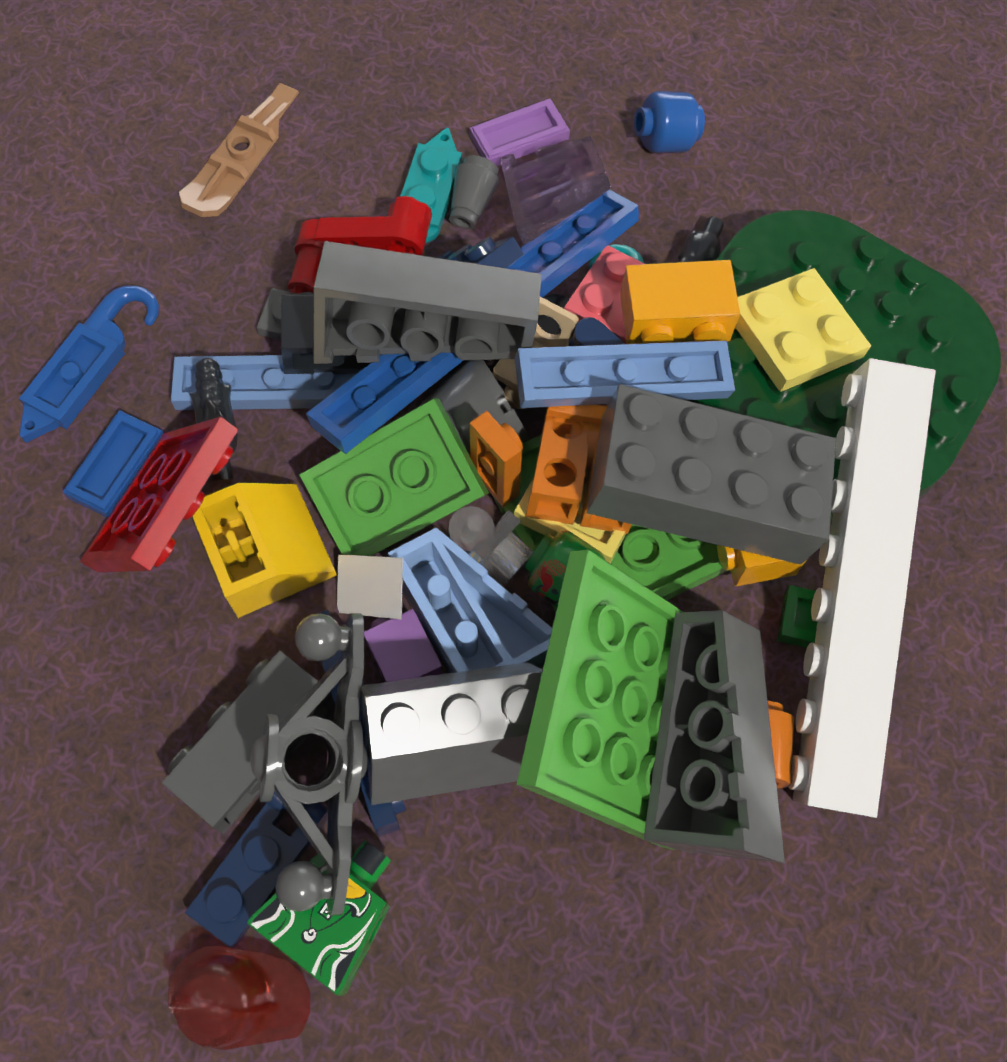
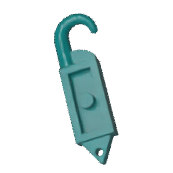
M449 128L442 130L426 144L418 143L400 195L413 197L420 202L426 203L431 208L432 217L425 243L435 240L440 234L454 189L456 167L462 164V152L456 150Z

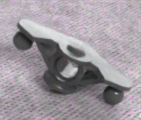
M319 613L307 616L297 626L295 644L299 652L307 659L314 661L327 660L334 656L337 651H342V656L280 722L278 721L277 714L266 715L263 735L254 742L252 747L251 771L259 780L260 802H270L275 792L327 866V874H322L316 865L307 861L292 862L284 867L278 875L275 885L276 896L280 903L288 910L301 912L317 905L320 899H327L328 914L342 915L346 902L351 865L353 804L356 802L360 782L365 776L368 765V753L366 746L363 744L362 726L359 720L360 694L364 672V620L361 613H349L346 627H340L332 617ZM338 683L333 722L316 716H308ZM312 733L319 735L327 746L328 762L325 771L319 779L309 785H302L289 777L285 770L284 756L287 747L294 739L303 734ZM328 800L327 841L301 803L312 804Z

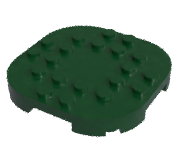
M806 210L780 211L755 219L744 226L732 238L716 259V261L731 260L737 297L815 268L871 347L865 356L859 360L780 392L735 328L730 341L727 342L735 391L729 398L689 401L836 438L839 429L846 425L848 407L842 406L841 402L845 380L849 374H853L869 358L934 369L935 378L919 492L920 500L948 471L998 382L1001 368V352L997 335L988 316L975 299L954 281L849 221L826 213ZM835 458L833 480H838L841 459Z

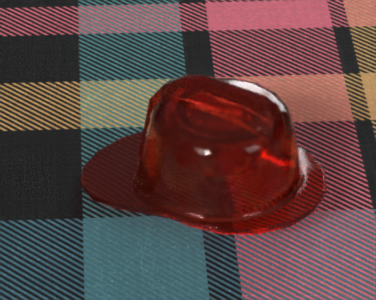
M205 946L188 954L176 967L169 984L168 1006L175 1015L179 1029L189 1041L202 1047L229 1050L297 1038L303 1032L310 1015V990L303 974L287 960L271 954L226 946Z

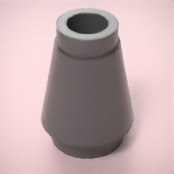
M470 155L465 157L463 163L456 167L451 214L449 217L451 224L470 230L475 229L477 222L500 185L498 178L499 169L489 159Z

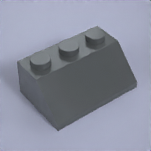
M525 662L363 685L361 687L359 708L363 744L366 746L368 753L366 772L370 804L377 805L516 782L519 776L543 670Z

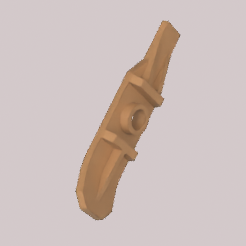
M279 83L273 93L257 109L247 116L241 115L233 129L215 153L210 156L199 174L179 192L181 207L200 217L219 216L226 210L279 138V119L299 94V91ZM245 142L249 144V147L243 151L234 149V146L238 143Z

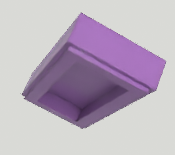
M550 98L469 128V136L481 157L489 159L496 166L568 140L570 135V129Z

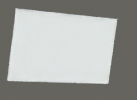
M338 554L337 607L339 613H361L364 616L402 620L403 558Z

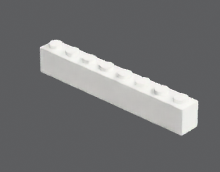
M869 358L853 374L847 376L843 386L841 402L842 406L848 407L846 425L839 429L836 437L835 458L841 460L838 480H833L831 504L833 517L829 540L820 547L819 564L825 567L823 588L816 590L812 602V620L818 621L815 643L808 645L804 657V675L810 677L807 699H801L797 709L796 730L802 733L799 756L794 755L792 757L791 785L788 786L789 789L794 790L793 801L808 806L877 818L934 386V369Z

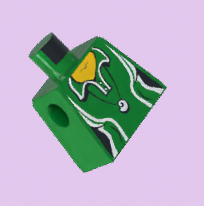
M366 840L362 841L351 856L346 902L342 915L328 914L327 899H320L317 905L306 911L296 912L288 910L280 903L275 893L251 916L247 924L334 994L344 996L350 988L390 908L383 899L371 891V888L385 871L391 860ZM318 854L315 855L309 862L316 865L322 874H327L326 864Z

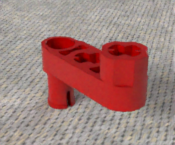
M400 196L396 197L395 202L390 204L387 216L326 217L304 221L294 249L297 260L287 288L291 289L290 292L297 294L303 292L314 293V284L325 241L422 256L432 217L431 208L426 203L420 202L413 197Z

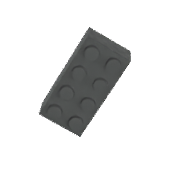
M619 384L602 416L586 513L801 565L829 540L836 438Z

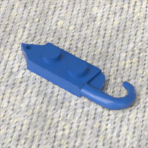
M123 286L114 289L106 295L85 323H79L39 372L19 398L24 405L20 437L25 443L58 427L67 430L125 355V337L119 327L112 322L124 305L134 301L142 302L147 307L145 324L148 326L154 324L159 315V304L156 297L148 289L140 286Z

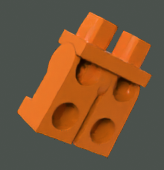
M596 404L547 407L525 517L573 525L582 499L585 469H589L580 526L611 532L619 530L625 531V534H628L632 524L586 513L601 420L608 404H605V406Z

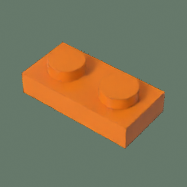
M485 411L469 423L470 458L486 488L504 507L520 494L523 444L510 425L507 423L500 425L488 411Z

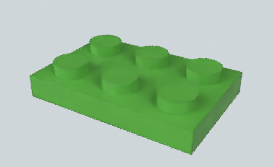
M439 398L430 400L370 434L347 454L340 451L299 474L342 555L373 556L489 494Z

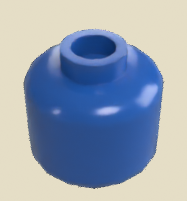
M655 91L649 94L644 100L642 107L636 110L633 122L634 132L637 136H640L644 148L652 153H684L689 151L695 142L699 141L702 137L705 126L704 110L697 103L694 96L687 92Z

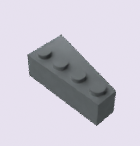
M325 241L314 284V364L332 363L334 356L356 355L358 363L379 362L380 354H409L411 361H431L432 357L439 353H455L460 360L515 359L518 348H532L538 322L542 274Z
M723 610L675 613L643 840L688 853L785 863L760 630Z

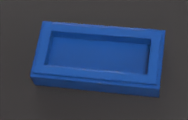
M119 410L62 493L66 498L108 518L162 434H164L163 431Z

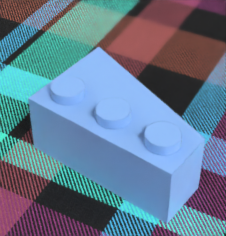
M434 528L388 552L389 557L403 558L402 592L411 608L414 609L423 629L449 673L525 662L543 669L552 628L527 608V603L515 593L512 595L488 575L487 569L438 528Z

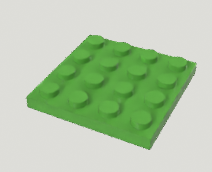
M590 550L570 551L516 785L644 839L675 613H683V611ZM652 843V844H655V845H657V846H659V847H663V848H667V849H671V850H676V849L669 848V847H666V846H662V845H659V844H656V843Z

